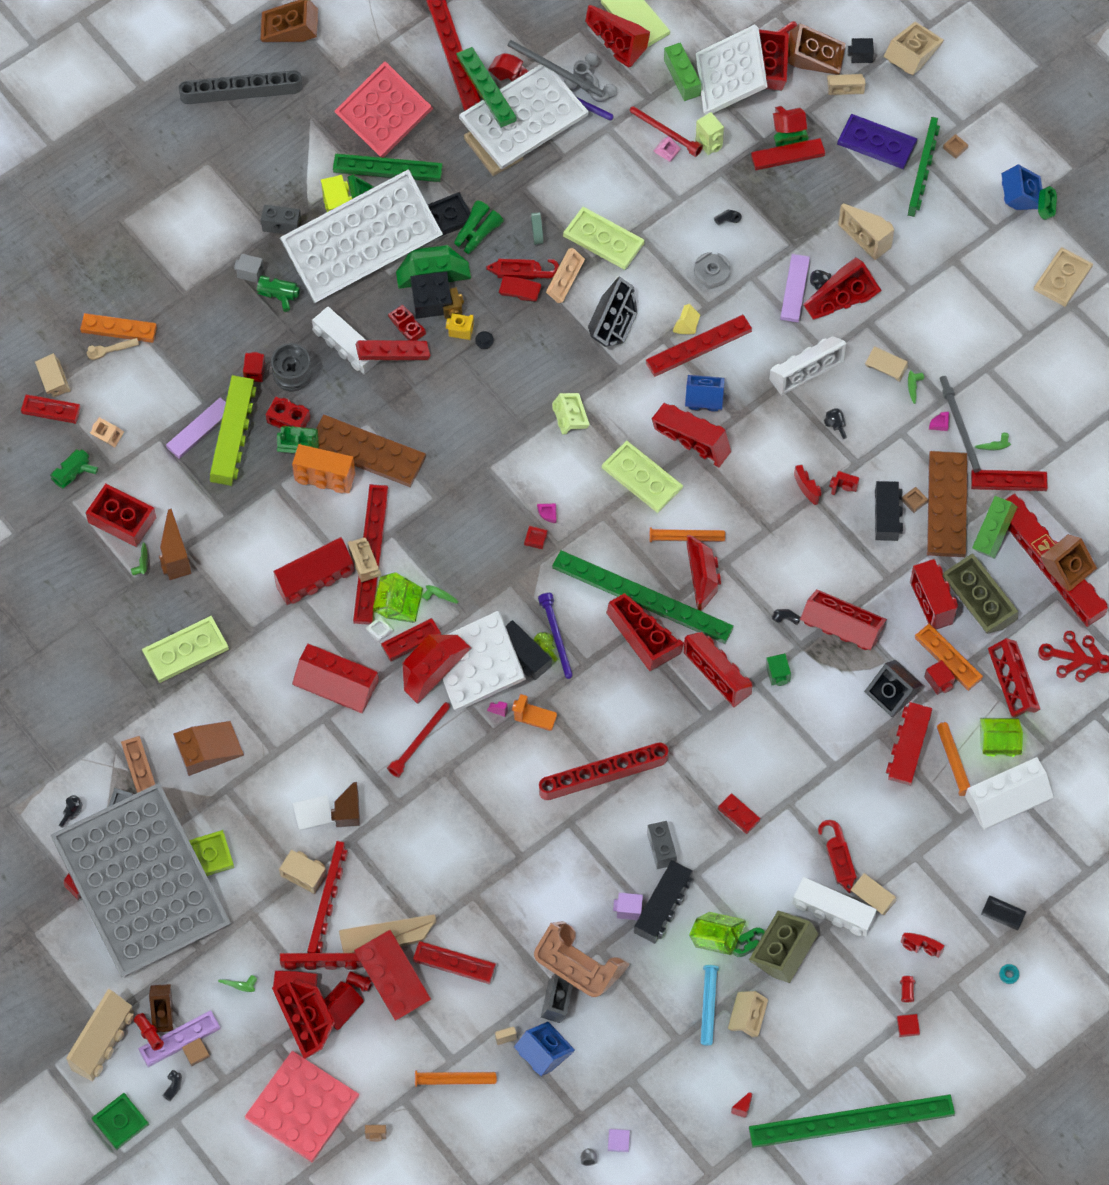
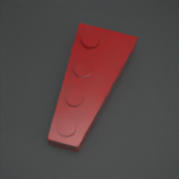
M625 593L608 603L606 614L649 671L681 654L684 642L672 636V632L660 626L654 617L647 615L643 608Z

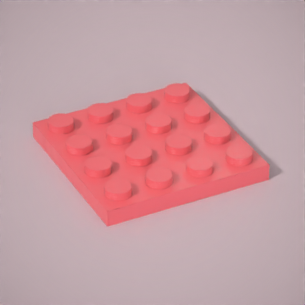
M385 61L334 112L379 157L384 158L433 110V107Z
M291 1051L244 1117L305 1159L313 1162L359 1098V1094L294 1051Z

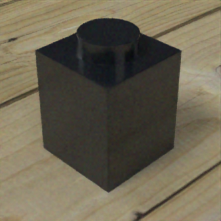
M852 38L851 45L847 48V54L851 56V63H873V38Z

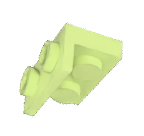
M560 393L552 403V408L561 433L567 434L570 429H587L590 424L579 393Z

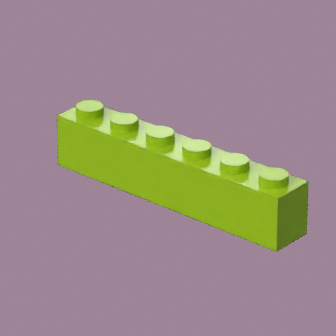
M231 376L210 472V482L232 486L233 479L237 480L239 469L236 468V465L241 463L242 452L239 451L240 447L245 445L246 436L243 433L244 430H248L249 426L247 414L252 412L253 403H250L251 397L255 398L257 387L253 386L254 379Z

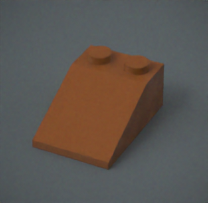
M296 0L263 11L260 40L262 42H303L317 37L318 8L311 0Z
M800 23L789 33L788 64L799 69L839 75L846 43Z
M172 508L167 511L160 546L162 555H159L163 574H168L169 580L192 574Z
M231 721L193 726L173 733L188 776L244 756Z

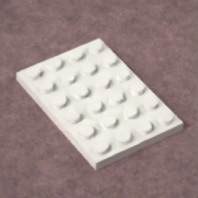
M540 64L500 89L516 115V122L500 128L484 100L461 113L459 119L502 170L588 116V110L554 71Z

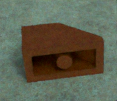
M353 782L334 802L335 809H331V819L336 822V828L360 826L357 782Z
M171 984L151 985L149 1002L152 1025L156 1027L157 1033L170 1032L174 1030Z

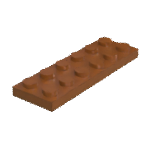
M324 414L316 428L318 429L319 449L353 456L354 466L410 488L426 458V453Z
M930 451L927 555L965 558L967 453Z

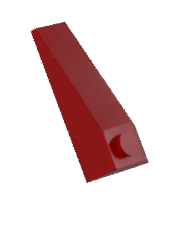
M588 5L585 22L597 36H601L605 41L604 45L614 52L613 56L617 61L628 68L631 67L647 49L650 31L632 21Z
M855 257L841 267L803 306L814 320L832 314L834 311L842 308L846 309L851 307V305L867 302L882 290L864 262Z

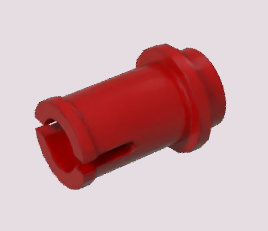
M350 971L346 978L347 984L349 983L360 988L362 992H368L373 984L370 977H363L353 971Z
M902 976V980H900L902 985L901 1001L905 1003L914 1002V984H916L913 976Z

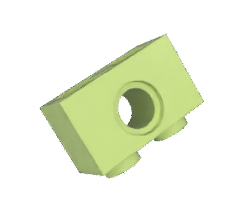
M710 112L696 121L695 141L703 145V150L707 155L718 152L723 147L724 126Z

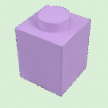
M619 893L618 899H614L613 911H617V918L638 920L642 911L643 895Z

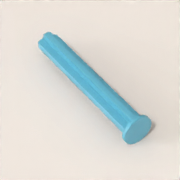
M715 965L703 966L705 977L700 1043L704 1046H710L713 1043L717 971H719V967Z

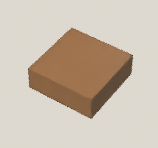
M955 134L943 145V149L956 159L968 149L969 145Z
M914 487L905 494L901 500L913 513L928 503V499L917 487Z
M200 1038L182 1047L191 1066L210 1057Z

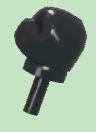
M814 270L810 275L811 285L816 290H819L831 278V273Z
M838 408L826 412L825 426H832L834 431L839 430L842 438L846 439L847 436L843 429L846 426L843 412Z
M71 795L66 799V807L63 811L64 817L59 824L61 828L64 827L68 819L73 820L74 816L82 809L83 804L76 795Z

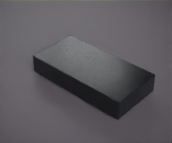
M989 895L981 915L1018 931L1026 911Z

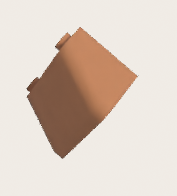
M564 921L550 923L534 951V957L538 963L591 997L601 996L625 973L629 963L621 958L613 957L605 965L599 964L572 946L576 937V932L572 926Z

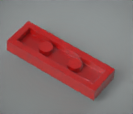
M26 394L21 413L76 424L81 407L77 403Z
M430 618L381 643V647L391 662L415 650L429 634L441 635V632L434 620Z

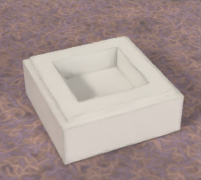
M381 616L366 627V631L377 643H380L393 633V629Z

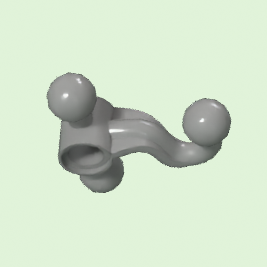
M593 52L588 53L585 61L578 60L575 62L573 69L574 75L583 80L591 81L592 85L598 87L597 78L589 71V67L597 65L599 62L598 55ZM568 79L564 80V83L571 91L576 89V83ZM606 84L603 88L604 93L602 97L590 91L589 94L596 101H604L607 98L614 97L617 89L613 84Z

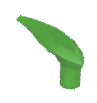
M910 370L908 374V390L913 404H916V381L924 380V374H914Z
M1003 432L1001 433V441L976 445L975 448L981 450L1005 449L1011 445L1008 442L1009 434Z
M144 542L142 543L139 559L140 566L131 568L133 576L140 573L145 574L148 569V553Z
M426 585L427 590L422 595L424 600L428 601L434 594L438 598L458 604V601L447 592L438 587Z
M250 975L247 982L219 979L218 982L240 991L254 992L255 988L253 986L257 978Z

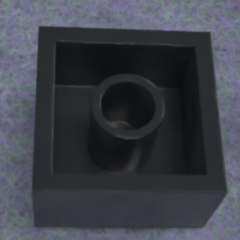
M447 271L410 276L416 319L444 315L443 307L452 305Z

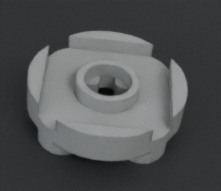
M712 252L704 253L695 262V278L708 289L721 286L730 277V262L720 253L718 255L712 254ZM709 267L712 269L716 268L715 272H709Z

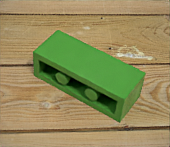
M681 42L665 47L664 62L683 100L687 101L701 96V82Z
M994 496L972 549L995 559L1017 506L1010 501Z

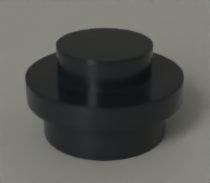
M482 331L476 335L475 343L479 348L488 349L493 345L494 338L491 333Z

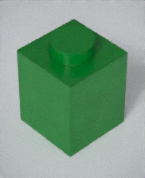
M786 654L766 657V669L771 686H783L790 682L791 672Z

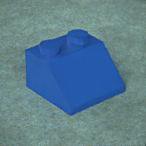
M1019 164L1001 173L1006 205L1015 210L1038 209L1039 192L1042 189L1041 176Z
M688 375L685 407H689L692 410H699L700 408H707L709 411L722 410L725 378Z
M548 1021L527 1030L514 1046L519 1055L540 1076L552 1072L575 1051Z

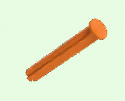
M650 527L649 542H652V540L687 541V535H691L699 541L723 542L725 541V531L652 529Z
M941 722L937 725V730L959 788L958 794L959 796H965L967 788L971 786L947 722Z
M415 1070V1087L417 1085L496 1084L497 1082L496 1072L417 1073V1070Z

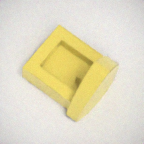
M691 304L684 305L680 319L676 321L673 332L678 334H695L700 314Z

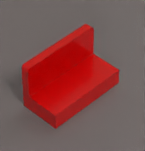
M342 981L324 999L334 1020L333 1027L336 1030H339L364 1002L351 985Z

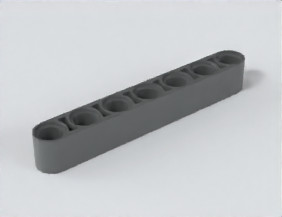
M296 70L184 81L179 85V94L184 104H197L296 94L303 89L301 73Z

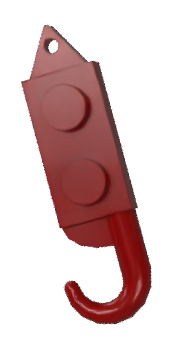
M498 259L497 262L486 266V270L497 275V278L509 276L521 279H549L555 276L559 264L553 259H548V262L555 266L554 270L541 271L540 264L535 260Z
M825 820L819 825L818 833L821 835L825 826H831L834 829L836 837L831 838L827 842L826 849L836 883L840 884L848 893H851L853 883L857 877L842 828L834 820Z

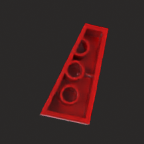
M663 403L651 418L656 431L673 441L678 439L688 450L691 448L695 449L700 453L699 456L705 460L710 458L714 461L713 465L720 468L731 453L726 430L723 427L715 426L706 419L695 417L688 411L684 412L675 405Z
M909 702L908 707L904 706L902 718H905L903 726L899 725L896 734L900 738L898 744L894 743L891 755H894L892 763L888 762L886 774H889L888 780L911 786L931 718L932 708Z

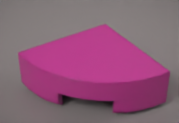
M941 412L935 416L930 422L929 430L948 431L949 412Z
M556 503L537 504L539 515L550 523H556Z
M499 701L498 704L491 702L487 711L505 717L508 712L507 703Z

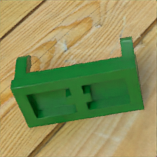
M282 426L281 433H277V452L296 453L298 444L319 449L318 429Z

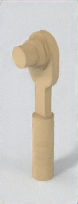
M135 338L108 347L89 346L87 356L91 360H96L104 357L106 353L137 346L139 342Z

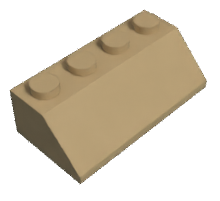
M110 989L103 996L66 1057L71 1071L90 1081H93L95 1076L98 1077L101 1074L103 1063L111 1057L115 1043L122 1039L124 1028L126 1025H130L134 1018L132 1006Z

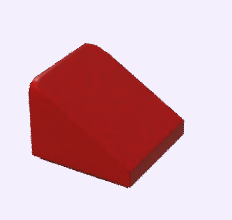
M748 1092L732 1107L731 1114L744 1118L747 1117L753 1094Z

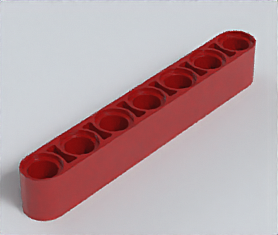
M661 742L546 776L539 781V795L544 800H552L663 766L668 760V747ZM662 752L664 755L659 757L655 753ZM638 758H644L645 761H644V762H638L636 759H638ZM620 763H624L627 765V767L620 768L617 765ZM606 769L608 773L602 774L599 770ZM582 775H588L590 778L584 780L580 777ZM567 780L570 781L571 784L563 785L562 782ZM545 786L552 787V790L545 791L543 790V788Z

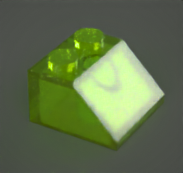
M980 718V746L982 754L991 757L997 756V754H1005L1009 757L1022 755L1023 731L1019 718Z

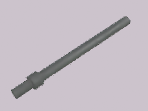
M512 40L509 41L508 47L576 83L586 92L590 91L602 97L604 91L592 85L591 81L583 80Z
M941 376L939 379L943 387L942 393L949 403L973 471L979 472L981 468L955 401L953 387H950L947 376Z

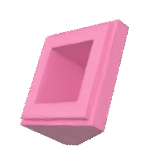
M668 136L653 151L670 162L681 148Z

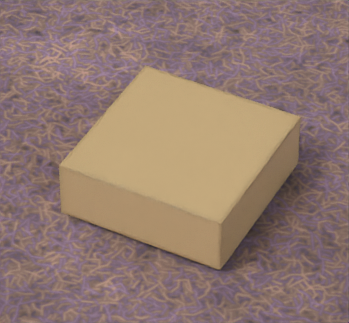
M515 1027L496 1031L495 1040L497 1045L517 1040Z

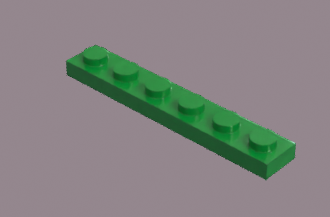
M470 47L456 53L457 59L500 128L516 122V115L474 48Z
M931 116L907 216L915 217L916 210L920 211L922 200H919V197L924 195L926 185H923V181L928 179L929 170L926 169L927 165L931 166L933 155H930V153L935 151L937 140H934V137L938 136L940 126L937 125L938 118Z
M335 153L333 173L393 178L409 169L414 180L441 182L443 168L442 163L337 153Z

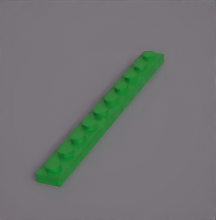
M560 550L552 565V569L616 597L625 593L643 609L698 633L702 632L705 636H709L723 644H726L734 628L732 624Z
M951 1094L753 1125L749 1126L748 1129L752 1148L952 1117L955 1116Z

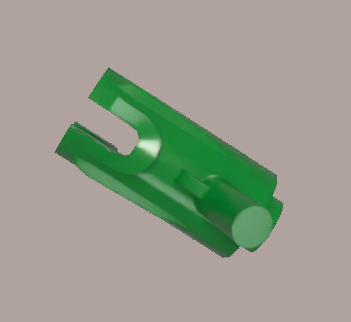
M260 276L257 291L259 295L268 298L275 297L280 300L283 311L288 312L290 311L289 300L294 301L295 298L299 297L300 287H297V283L278 280L277 278L270 282V277Z
M76 449L60 464L62 469L56 468L50 476L57 486L64 489L76 479L78 474L84 471L97 474L98 467L88 465L89 455L82 449L80 451Z

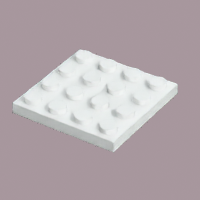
M755 24L696 53L703 111L706 115L710 112L713 114L767 88L759 28Z
M499 611L447 634L458 635L471 647L462 659L442 678L456 712L526 680Z

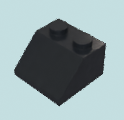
M893 660L883 665L864 692L886 713L894 717L916 696L923 684L897 660Z

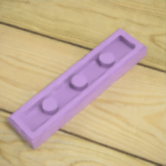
M795 254L791 256L780 320L799 322L810 260L808 256Z
M222 398L215 401L168 442L166 448L178 459L183 457L222 422L226 402Z
M210 1010L161 1036L160 1038L164 1042L161 1049L154 1051L149 1043L138 1049L147 1067H150L179 1052L183 1046L198 1038L203 1039L220 1030V1026Z

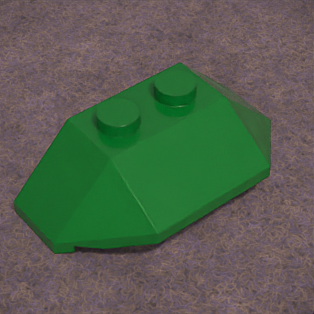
M448 245L415 249L409 252L396 271L398 289L411 287L410 276L447 271L448 282L471 279L469 263Z

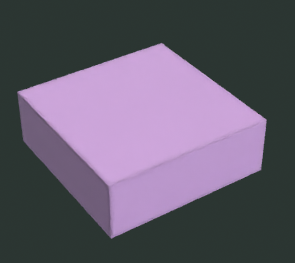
M609 1129L608 1151L628 1152L630 1130Z

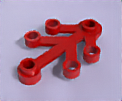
M1072 631L1064 633L1063 641L1071 647L1074 653L1054 649L1052 645L1047 643L1039 647L1038 656L1044 661H1048L1052 657L1073 661L1066 666L1060 665L1057 667L1056 675L1059 678H1065L1068 673L1084 664L1092 666L1086 670L1080 669L1076 672L1075 679L1080 683L1085 682L1088 677L1097 672H1109V656L1100 653L1091 635L1084 636L1082 645L1089 649L1093 657L1087 656L1076 642L1075 633ZM1070 635L1072 639H1067L1066 636ZM1085 640H1090L1092 643L1087 644ZM1047 648L1050 652H1045L1043 649ZM1101 661H1105L1107 665H1102ZM1059 670H1064L1065 673L1061 674ZM1078 674H1083L1085 677L1080 678Z

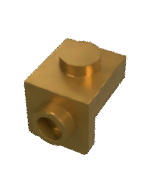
M457 287L450 289L452 305L443 307L445 319L451 318L452 313L463 315L462 305L464 300L462 293L458 294Z

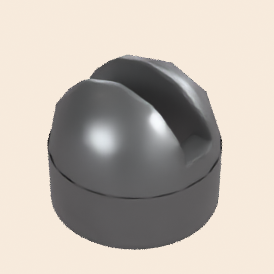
M589 1148L584 1149L580 1157L581 1164L584 1166L595 1165L597 1163L595 1151Z

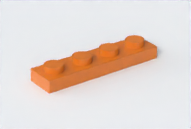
M84 313L80 330L81 333L130 340L137 338L138 341L153 343L157 324Z
M927 624L915 634V639L938 662L943 660L955 679L968 691L982 680L983 676L930 624Z

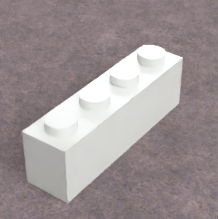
M325 308L312 319L313 332L318 337H323L330 348L334 347L341 358L351 362L352 367L356 371H361L365 374L380 361L359 360L355 344L358 340L365 339L331 308Z
M805 877L802 878L792 903L801 911L807 910L819 919H827L837 927H845L853 934L865 937L877 911L873 907Z

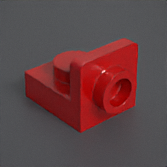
M838 471L836 477L832 476L830 481L831 494L835 495L838 487L845 491L856 492L860 478Z

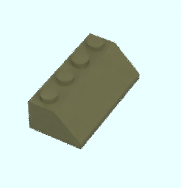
M973 553L943 572L942 576L945 581H948L949 586L987 634L1003 630L1018 620V610Z

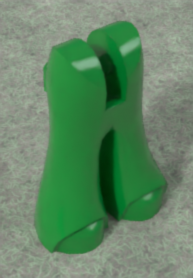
M479 200L473 204L468 220L454 241V245L459 248L467 239L469 242L463 251L468 255L476 249L490 232L501 226L504 222L501 215L492 210L475 232V227L490 210L487 204Z

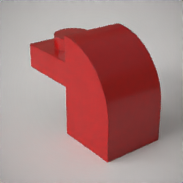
M507 53L496 56L488 68L500 81L508 78L513 82L529 72L522 66L523 61L520 58Z
M782 106L775 107V113H773L775 131L791 133L807 130L804 110L801 108L786 110Z

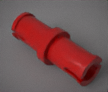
M144 1013L136 1015L134 1022L141 1030V1036L147 1039L154 1051L161 1049L164 1042L157 1034L156 1027L149 1022Z

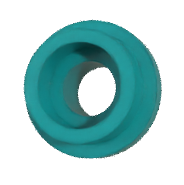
M1006 964L1001 967L999 977L1002 982L1014 984L1019 979L1020 973L1016 966ZM1010 972L1013 976L1009 978L1005 973Z

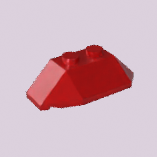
M687 535L686 545L697 610L702 611L718 592V585H721L720 573L716 574L718 560L717 556H713L711 548L693 536Z
M429 634L402 662L404 691L419 704L471 647L458 635Z
M291 978L272 987L303 1058L306 1059L322 1050L333 1028L334 1020L319 988Z

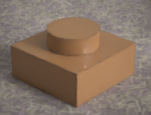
M365 1125L366 1139L372 1142L387 1139L386 1125Z

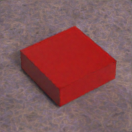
M529 526L524 545L543 550L548 530Z
M917 1014L897 1016L899 1037L920 1035Z

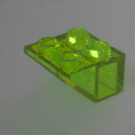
M396 572L380 576L373 611L386 619L415 623L423 588Z
M707 912L696 918L689 936L696 948L732 955L746 920Z

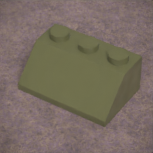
M777 911L749 961L773 978L790 983L818 936V932L811 921Z

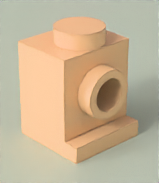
M100 417L93 424L90 434L114 448L124 433L123 430Z

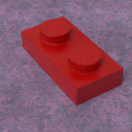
M732 793L718 806V810L746 834L760 822L761 818Z

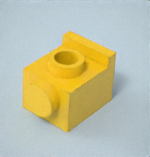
M452 313L451 318H447L446 321L449 337L471 340L474 315L465 316Z

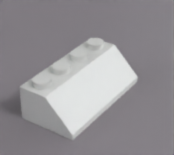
M834 336L822 339L812 348L808 347L801 354L793 355L786 362L773 366L770 370L769 379L782 396L844 362L846 342Z
M1037 757L967 788L965 795L983 830L1054 798L1047 773Z

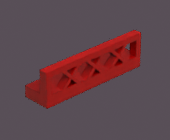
M1005 638L989 647L988 651L1011 716L1016 718L1026 711L1035 713L1041 710L1017 641ZM1002 647L1003 655L1001 659H998L995 651ZM1004 664H1007L1010 669L1007 676H1004L1002 672ZM1011 681L1016 686L1013 694L1008 689ZM1017 698L1021 700L1023 705L1018 710L1014 706Z

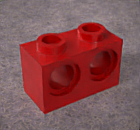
M276 396L265 414L267 423L280 429L282 426L306 428L310 420L309 410L305 406L293 404L286 398H278Z

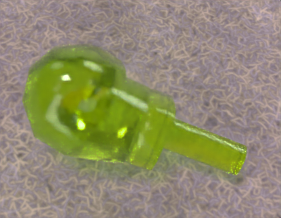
M547 632L537 633L534 636V641L546 653H549L554 662H557L559 659L552 651L555 648L552 644L553 636Z

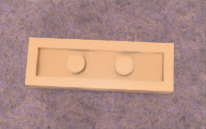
M574 248L568 249L546 291L557 303L564 301L585 260Z

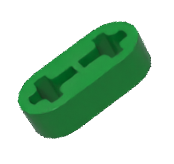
M806 130L791 133L778 132L773 137L776 147L803 142L809 139Z
M1051 186L1043 188L1039 192L1038 213L1044 220L1050 219L1056 214L1057 194Z
M756 927L736 937L731 944L732 953L737 957H743L753 952L759 943L757 939L753 940L754 934H757V936L761 935L762 938L765 931L762 928ZM737 943H739L740 945L747 943L744 946L743 951H741V949L736 950Z

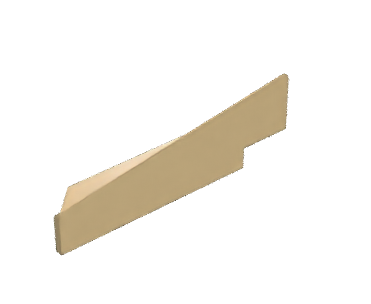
M433 914L339 930L343 953H355L354 950L388 930L392 931L400 947L416 944L419 941L423 942L433 924L435 925L436 917Z

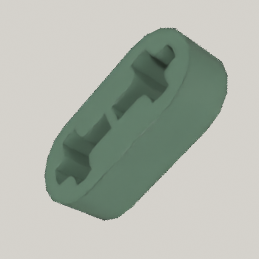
M540 212L531 213L534 245L543 244Z

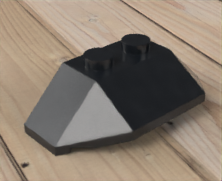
M620 276L601 296L588 325L591 338L604 347L623 344L637 315L634 286Z

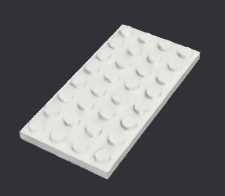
M408 169L280 237V240L313 302L316 303L443 234Z

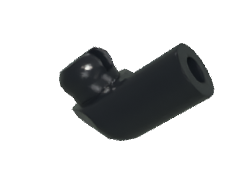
M730 209L714 217L717 225L725 221L738 223L742 219L741 213Z
M776 609L772 615V620L777 623L781 622L782 618L788 619L795 625H798L801 621V617L790 609Z
M172 1070L167 1076L172 1081L171 1085L162 1095L167 1101H171L180 1090L182 1075L180 1072L177 1073L176 1070Z

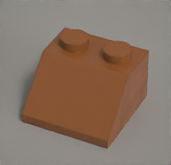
M1069 534L1041 556L1047 571L1068 591L1072 590L1097 569L1082 538Z

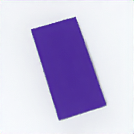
M851 114L837 141V145L904 170L918 138Z

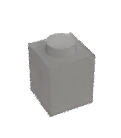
M241 254L240 259L236 260L234 266L237 278L258 283L264 270L263 259Z

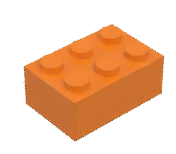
M298 444L292 463L295 481L302 485H314L320 489H332L337 493H350L355 477L353 456Z

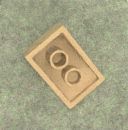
M914 22L891 40L884 57L890 63L902 68L906 73L914 75L925 65L944 40L919 23Z
M843 203L841 205L838 225L874 260L891 249L894 227L889 221Z

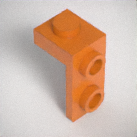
M520 694L519 699L515 700L512 706L515 721L549 731L553 729L557 713L528 704V696Z

